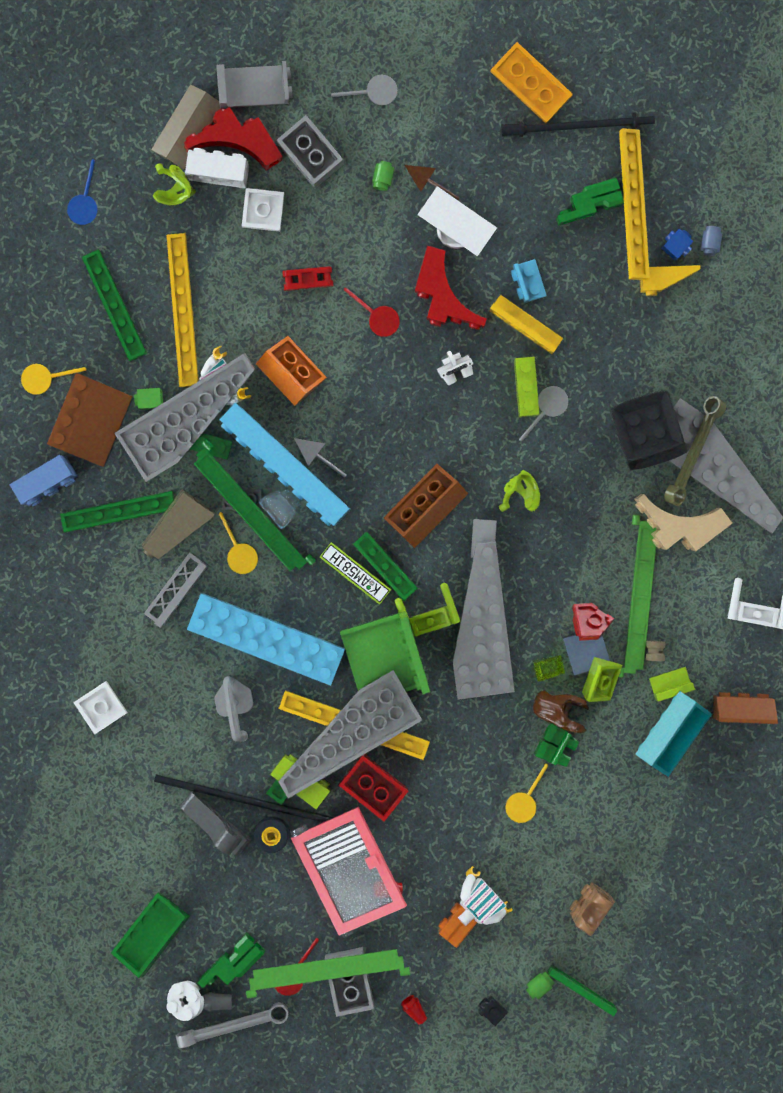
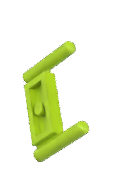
M447 583L440 585L447 606L411 618L408 617L413 636H419L461 622ZM396 598L395 604L398 612L406 611L402 598Z

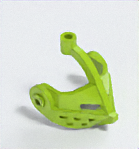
M161 163L155 166L158 174H166L176 181L171 189L154 192L153 198L157 202L165 205H177L196 193L180 167L170 165L169 169H166ZM185 189V192L177 194V192Z
M522 470L520 474L510 479L504 487L506 493L503 503L499 505V509L504 512L510 508L508 503L514 491L522 495L525 507L529 511H535L538 508L540 492L535 479L530 473ZM522 480H524V482H525V484H526V486H527L526 489L524 488V486H523L522 483H521Z

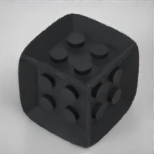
M667 390L646 394L611 408L617 436L630 470L654 466L687 453L681 428Z

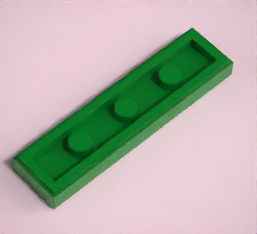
M368 532L353 543L403 601L418 589Z
M554 965L549 967L547 971L551 977L610 1015L614 1016L616 1014L617 1008L614 1004Z

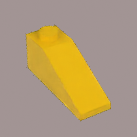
M700 265L649 267L650 279L640 280L641 293H646V296H656L657 292H661L698 272Z

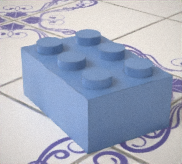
M58 455L9 485L21 505H32L33 507L42 502V497H50L58 493L59 487H67L75 482L74 478L78 477L68 458Z

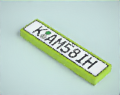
M332 542L321 554L320 558L379 605L391 591L388 586Z

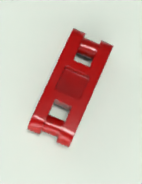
M332 267L282 271L283 278H285L284 291L334 286L333 280H331ZM317 274H323V281H318ZM298 276L299 283H293V277Z

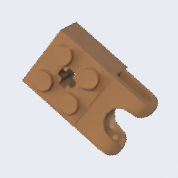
M593 882L583 887L581 891L582 896L579 901L575 900L570 906V914L575 925L590 936H592L615 903L609 893Z

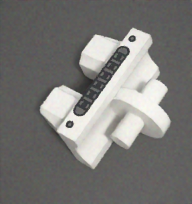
M448 351V358L442 360L444 366L437 369L440 377L445 380L447 385H451L457 381L454 375L457 371H461L464 378L473 375L471 366L473 362L468 355L461 357L460 353L452 355L451 351Z

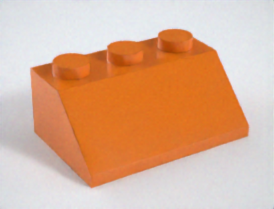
M289 336L268 349L256 363L294 406L305 399L327 378Z

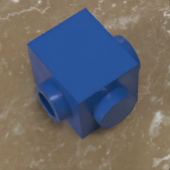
M678 229L676 232L671 231L665 238L667 243L661 249L676 261L681 255L685 257L692 249L690 245L693 240H691L692 237L687 231Z

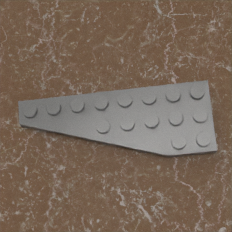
M245 353L115 432V435L145 482L181 460L253 373L255 368Z
M680 398L675 404L674 410L687 453L669 460L679 469L682 468L705 417L704 414ZM713 423L690 476L761 527L773 533L782 521L783 516Z
M496 541L476 543L453 656L458 700L515 692Z
M394 670L359 689L278 782L287 798L292 797L422 721Z

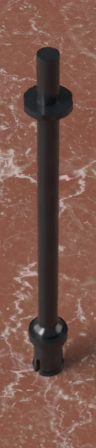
M634 112L631 118L526 125L519 121L518 124H501L502 137L513 135L523 137L528 132L632 125V128L636 129L637 125L655 124V116L636 117V112Z

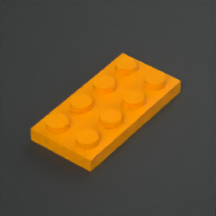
M518 42L511 47L490 71L545 123H548L573 96L559 80Z

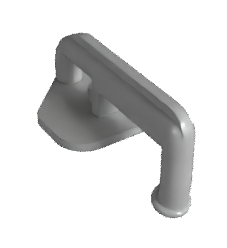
M227 676L224 678L223 685L214 698L216 710L219 715L229 718L232 739L238 742L246 741L248 733L244 730L240 731L238 714L247 713L252 709V692L235 678Z

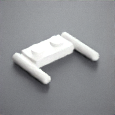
M736 578L727 619L783 629V596L780 609L741 602L739 597L742 579Z

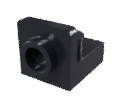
M492 996L488 999L484 998L478 1005L480 1007L478 1009L479 1014L488 1019L494 1026L508 1013Z

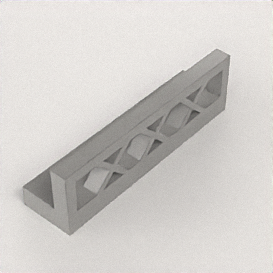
M189 552L144 614L155 622L154 624L162 628L207 569L208 565ZM191 558L198 563V566L194 571L187 572L186 563ZM179 575H185L186 582L182 587L175 586V578ZM174 590V598L171 602L164 603L163 594L166 591ZM162 605L163 612L157 619L150 612L154 606Z

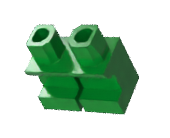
M549 723L534 755L554 765L559 764L567 767L571 757L564 754L563 751L565 747L575 751L579 741L572 737V734L553 723Z

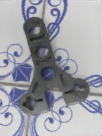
M191 791L181 803L180 808L210 836L213 844L224 854L233 853L234 855H240L252 841L251 838L225 820L203 798H198L195 795L196 793Z

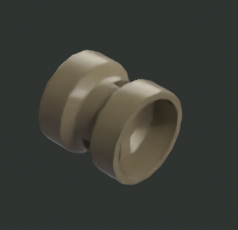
M646 641V647L648 648L646 660L665 661L663 649L666 647V642Z

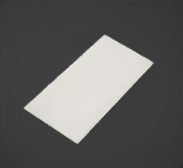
M438 186L418 213L424 220L476 256L479 255L497 229V227Z

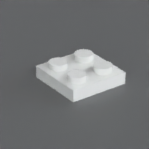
M246 188L242 228L280 232L284 192Z
M107 681L73 702L94 734L128 713Z

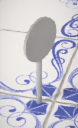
M377 75L369 81L367 90L332 93L331 97L367 94L373 103L388 105L396 98L397 85L391 77Z
M550 386L542 390L538 397L539 408L542 412L520 437V441L524 440L544 415L555 417L565 412L568 407V396L563 389L557 386Z

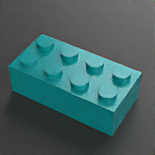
M679 691L673 697L666 711L661 714L655 727L650 730L646 740L640 744L636 755L669 777L712 713Z

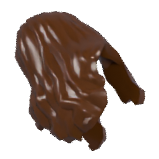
M545 690L537 693L533 704V711L539 718L570 732L584 733L586 731L583 725L569 720V710L573 706L589 710V707L586 705L587 701L571 694L553 696Z

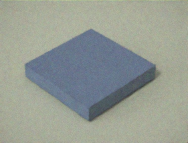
M576 635L563 638L574 675L589 671L594 657L610 661L602 635L598 640L579 641V637Z

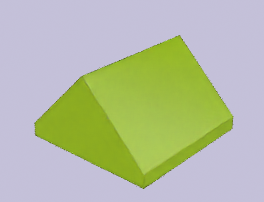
M597 657L593 658L582 690L586 701L611 700L622 668L621 664Z

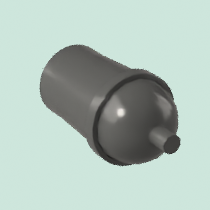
M209 992L203 995L204 1010L208 1012L232 1010V994Z

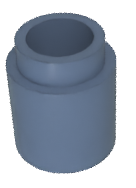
M707 226L706 230L703 231L701 251L705 255L715 256L716 253L720 252L722 240L720 227Z

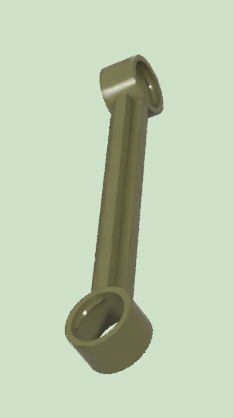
M716 396L709 397L703 405L704 412L706 413L675 484L670 485L665 491L664 497L667 503L680 506L686 498V490L684 488L716 418L721 417L726 411L725 402ZM718 402L717 409L711 412L712 406Z

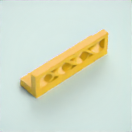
M502 295L498 297L489 310L550 354L554 353L563 340L561 336Z

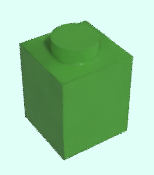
M137 389V394L134 395L135 406H138L140 410L158 407L163 403L162 389Z

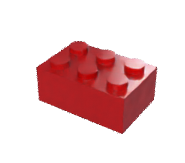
M366 754L359 757L339 782V786L382 821L388 818L408 793V788Z

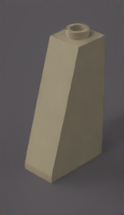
M182 489L142 543L143 552L150 558H161L215 515L214 511Z

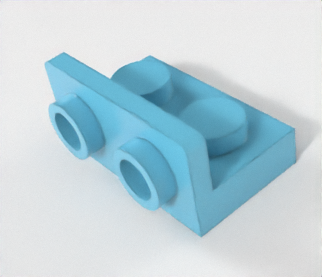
M535 259L513 265L514 270H511L513 280L518 282L517 294L520 300L523 299L524 303L547 296Z

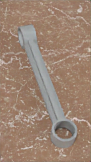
M277 1002L271 1006L270 1010L198 1030L180 1032L176 1035L178 1047H188L198 1041L270 1021L282 1024L288 1018V1007L284 1003ZM275 1007H282L285 1010L286 1015L282 1019H275L272 1016V1010Z

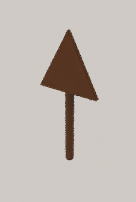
M405 165L420 192L426 183L429 182L435 187L438 186L456 200H459L458 196L430 179L436 168Z

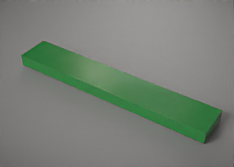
M98 249L83 256L82 260L129 362L146 355L147 352L100 250Z
M173 491L62 513L60 517L63 532L166 512L174 501Z

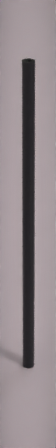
M156 775L154 782L318 822H325L334 818L161 775ZM349 822V823H346V824H344V825H342V826H340V827L346 828V827L351 826V825H353V824H355V823H354V822Z

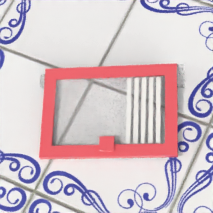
M359 807L308 829L306 824H302L289 831L291 840L338 935L343 934L344 937H348L355 932L354 929L407 906Z

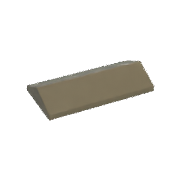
M190 84L151 150L184 170L188 152L184 148L185 139L191 134H199L205 126L213 123L215 112L221 109L219 101L207 92Z

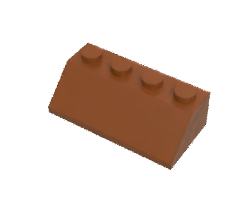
M436 464L393 507L384 519L415 548L468 493L457 480Z

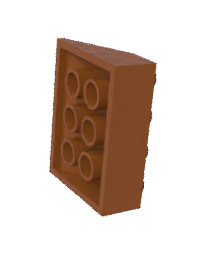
M76 373L47 444L104 467L116 439L115 432L119 431L133 396Z

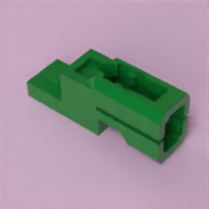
M617 178L586 186L581 193L572 195L570 200L574 211L567 209L559 212L560 215L556 218L558 226L594 216L597 208L602 207L609 210L622 206L624 201L621 191H618L620 187Z
M246 932L235 943L234 952L231 955L225 952L199 978L197 983L202 988L206 985L210 986L217 979L215 976L217 975L228 985L235 977H242L263 956L265 949L258 942L254 944L255 939Z

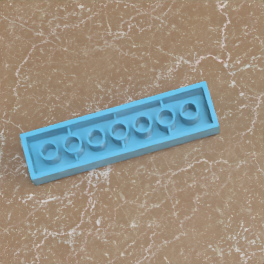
M234 403L219 419L223 423L221 427L231 435L234 433L237 436L235 440L246 448L248 446L251 449L249 453L259 461L262 459L265 462L263 466L273 474L276 472L279 475L277 479L287 487L290 485L294 489L292 493L301 500L304 498L308 502L306 506L314 513L318 511L322 515L320 519L326 525L330 526L332 524L336 526L351 510L240 405Z
M204 593L200 594L187 628L191 632L330 686L345 651V648Z

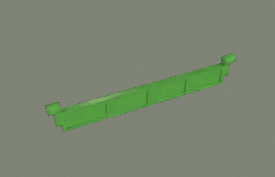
M633 515L632 525H639L625 662L619 677H623L624 673L636 674V669L643 670L656 554V546L652 541L653 536L651 534L657 529H653L647 521H641L639 515Z
M397 949L253 970L254 977L249 978L251 990L246 991L247 999L257 997L256 990L397 969H400V976L410 975L409 967L404 968L403 956H398Z

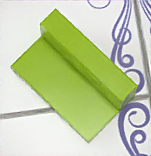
M686 667L649 678L655 699L658 702L674 697L679 691L687 693L695 690L693 682H690Z

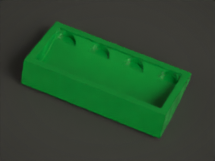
M158 892L111 954L138 978L144 977L190 916Z

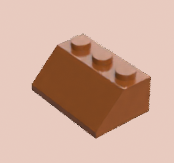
M719 692V695H714L713 719L719 722L778 724L775 699L769 697V694L758 693L757 697H750V693H738V696H730V692Z

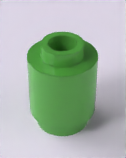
M380 161V163L376 164L372 179L374 189L388 191V187H391L395 168L391 166L390 162Z
M545 971L542 974L539 973L526 984L528 986L526 991L533 999L537 997L539 1000L552 989L551 986L555 983Z

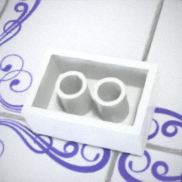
M194 148V150H188L185 174L189 181L246 189L249 164L244 155L233 153L232 156L224 155L225 153L221 151L208 153L204 149Z

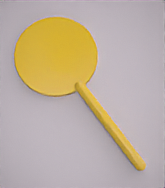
M32 364L23 371L21 382L27 392L42 394L49 389L52 378L86 371V368L51 374L45 366Z
M220 512L219 516L234 544V547L230 549L227 556L228 565L238 574H247L254 570L257 565V552L248 544H237L223 513Z
M548 764L544 765L528 793H515L507 800L506 813L511 820L524 823L531 820L535 815L536 803L530 795L546 771Z

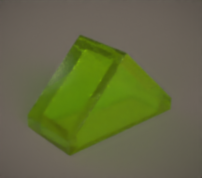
M561 655L532 661L535 678L538 682L565 674Z

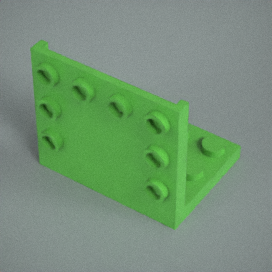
M406 611L340 631L358 691L394 670L405 691L417 688V690H422V694L430 692Z

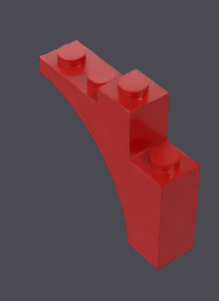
M230 107L227 109L221 108L216 111L213 116L214 125L209 124L205 126L202 132L197 135L195 133L189 135L184 142V148L187 152L188 150H194V148L224 146L240 150L259 162L265 171L280 163L283 157L259 117L256 119L250 118L241 126Z
M427 246L415 293H418L417 296L423 299L432 297L427 320L430 321L429 324L441 327V324L445 325L447 318H450V322L461 325L464 322L469 324L468 327L480 330V327L484 328L487 318L471 312L462 305L448 284L444 265L446 251Z

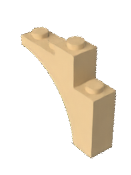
M640 494L635 498L637 509L641 513H645L648 517L647 522L653 529H657L651 535L653 536L652 541L658 549L667 550L683 538L682 544L687 550L697 551L732 524L722 508H716L700 516L680 517L661 510L645 494Z

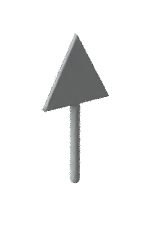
M294 438L308 466L317 457L337 473L346 477L343 471L318 454L325 443Z

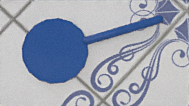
M94 159L91 160L84 195L73 197L67 206L69 218L79 225L91 223L97 215L96 202L90 196H87L95 164Z

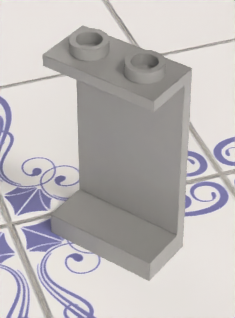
M282 61V65L244 68L224 69V64L216 65L220 108L289 104V98H292V86H288L287 79H291L290 67H286V61Z

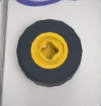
M267 817L261 820L254 832V840L257 847L267 853L281 851L286 846L289 838L287 824L277 817Z

